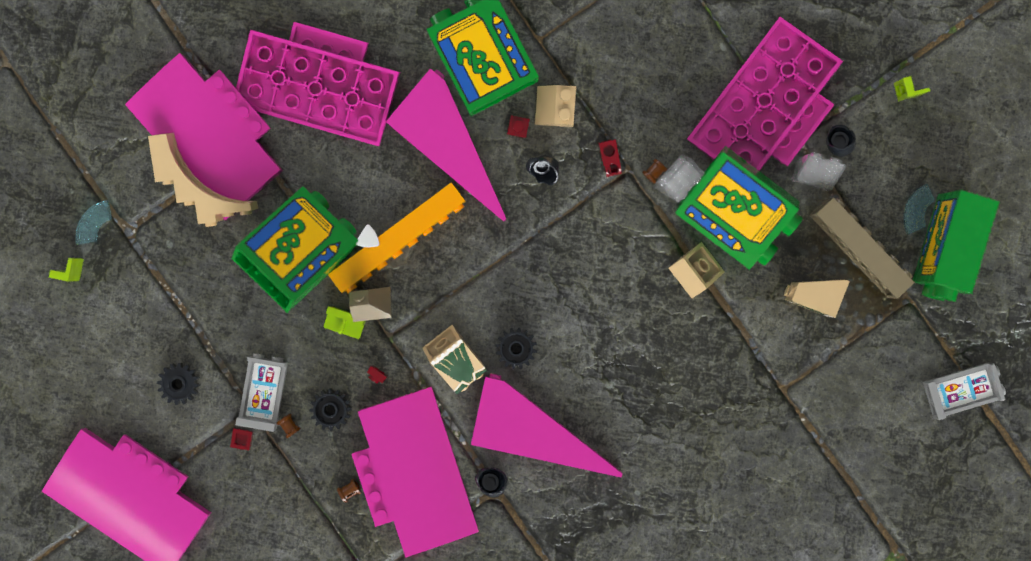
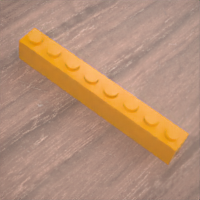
M451 182L378 237L379 246L364 247L329 273L328 276L341 293L347 292L349 294V292L357 288L356 283L360 280L365 282L373 276L371 272L375 269L380 271L388 265L386 261L391 257L393 259L399 257L403 253L402 249L407 245L409 248L418 242L417 238L422 234L427 236L434 230L432 227L435 224H443L449 219L448 215L453 211L457 213L465 207L463 204L466 201Z

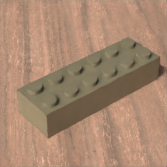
M834 198L824 200L809 216L887 298L898 299L915 283L911 279L913 276L906 269L902 270L897 265L899 261L893 255L889 256L884 251L886 249L885 246L878 240L875 241L871 237L872 233L865 226L862 228L857 223L859 221L853 213H848L844 209L845 205L838 198L836 200Z

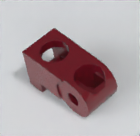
M616 139L598 142L606 177L622 174Z

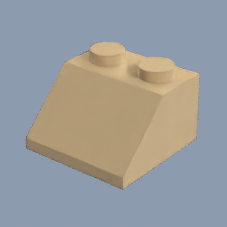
M537 86L535 125L573 127L576 86Z
M702 242L669 267V270L691 298L706 290L725 272Z

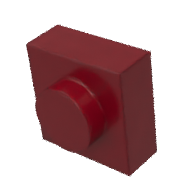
M511 115L507 135L526 139L530 119Z
M374 365L367 371L369 378L377 384L379 382L383 383L388 377L387 374Z
M233 428L230 447L249 451L253 431Z

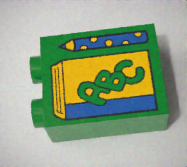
M464 0L466 9L455 15L452 14L450 8L442 10L429 19L433 26L426 29L470 117L524 90L539 80V76L499 0Z
M726 145L683 198L675 212L749 270L756 261L765 266L778 250V247L772 242L782 231L787 236H790L803 219V217L797 214L799 210V201Z
M301 187L236 246L231 258L287 313L349 256L359 241L355 238L357 235L356 229L348 220L344 218L337 220L328 211L329 204L323 195L317 191L309 193L304 187Z
M963 190L938 194L913 277L915 283L924 285L921 295L940 301L956 302L958 293L972 294L1000 201Z

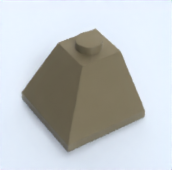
M382 287L349 292V307L353 322L392 318L391 288Z

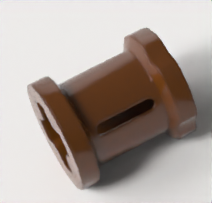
M654 159V163L646 171L642 172L653 184L656 183V179L663 172L667 171V168L657 159Z
M291 413L276 423L285 431L286 438H289L301 429L292 420Z
M354 478L344 487L337 488V492L344 503L348 502V499L354 495L362 493L360 486Z

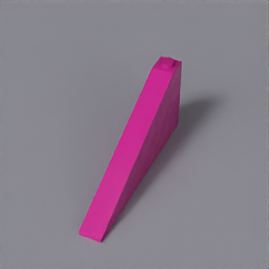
M430 69L388 118L386 123L504 222L506 220L505 214L445 80H443L445 76L437 69L435 72Z
M490 373V376L485 377L471 445L622 478V472L511 384L501 379V375Z

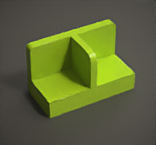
M328 306L324 328L338 332V334L360 339L366 321L353 322L351 312Z

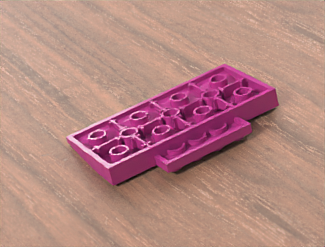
M779 17L687 140L713 160L726 145L759 171H761L771 156L788 167L833 108L834 104L819 93L843 61Z
M294 22L289 40L250 30L236 88L257 112L380 146L401 72L364 62L369 44L367 42Z
M179 53L125 104L151 135L174 133L179 152L192 174L209 189L227 198L249 201L283 171L257 141L271 128L220 69L206 81L187 58Z
M432 387L359 410L358 414L369 448L352 453V457L375 527L394 521L405 557L479 532Z
M87 428L79 431L42 490L43 493L144 561H179L211 514L210 511L180 492L189 476L126 434L122 436L116 447H113Z

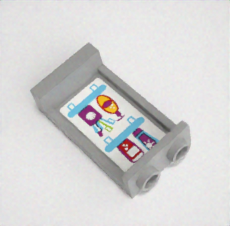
M253 353V356L247 357L248 367L236 425L274 432L277 430L276 423L279 419L288 362H283L284 358L272 356V359H266L263 354Z
M987 362L924 381L923 385L933 418L942 420L954 413L995 401H1004L1006 391L999 380L1000 370L998 366Z

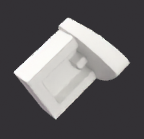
M366 225L358 237L359 241L356 245L368 248L379 246V239L375 230L370 225Z

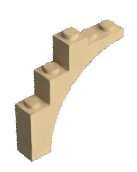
M174 133L148 136L155 182H163V185L174 184L176 202H184V206L195 205L198 224L205 223L206 227L216 226L218 221L223 220V217L234 216L235 212H240V215L252 214V210L258 209L257 201H241L227 198L202 184L185 164L177 147Z

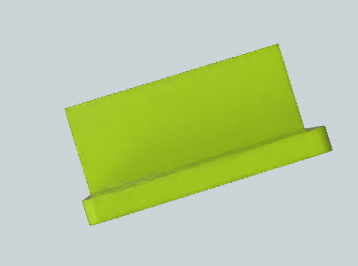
M911 76L893 83L898 101L930 92V87L915 91Z
M68 258L66 271L50 270L49 278L63 281H80L84 259Z

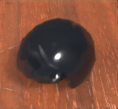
M845 125L832 126L826 138L828 150L839 157L852 153L856 146L855 133Z
M542 155L530 158L526 162V170L536 178L538 183L554 185L559 177V162L552 156Z
M482 468L475 475L477 486L488 497H499L507 488L508 478L498 468Z

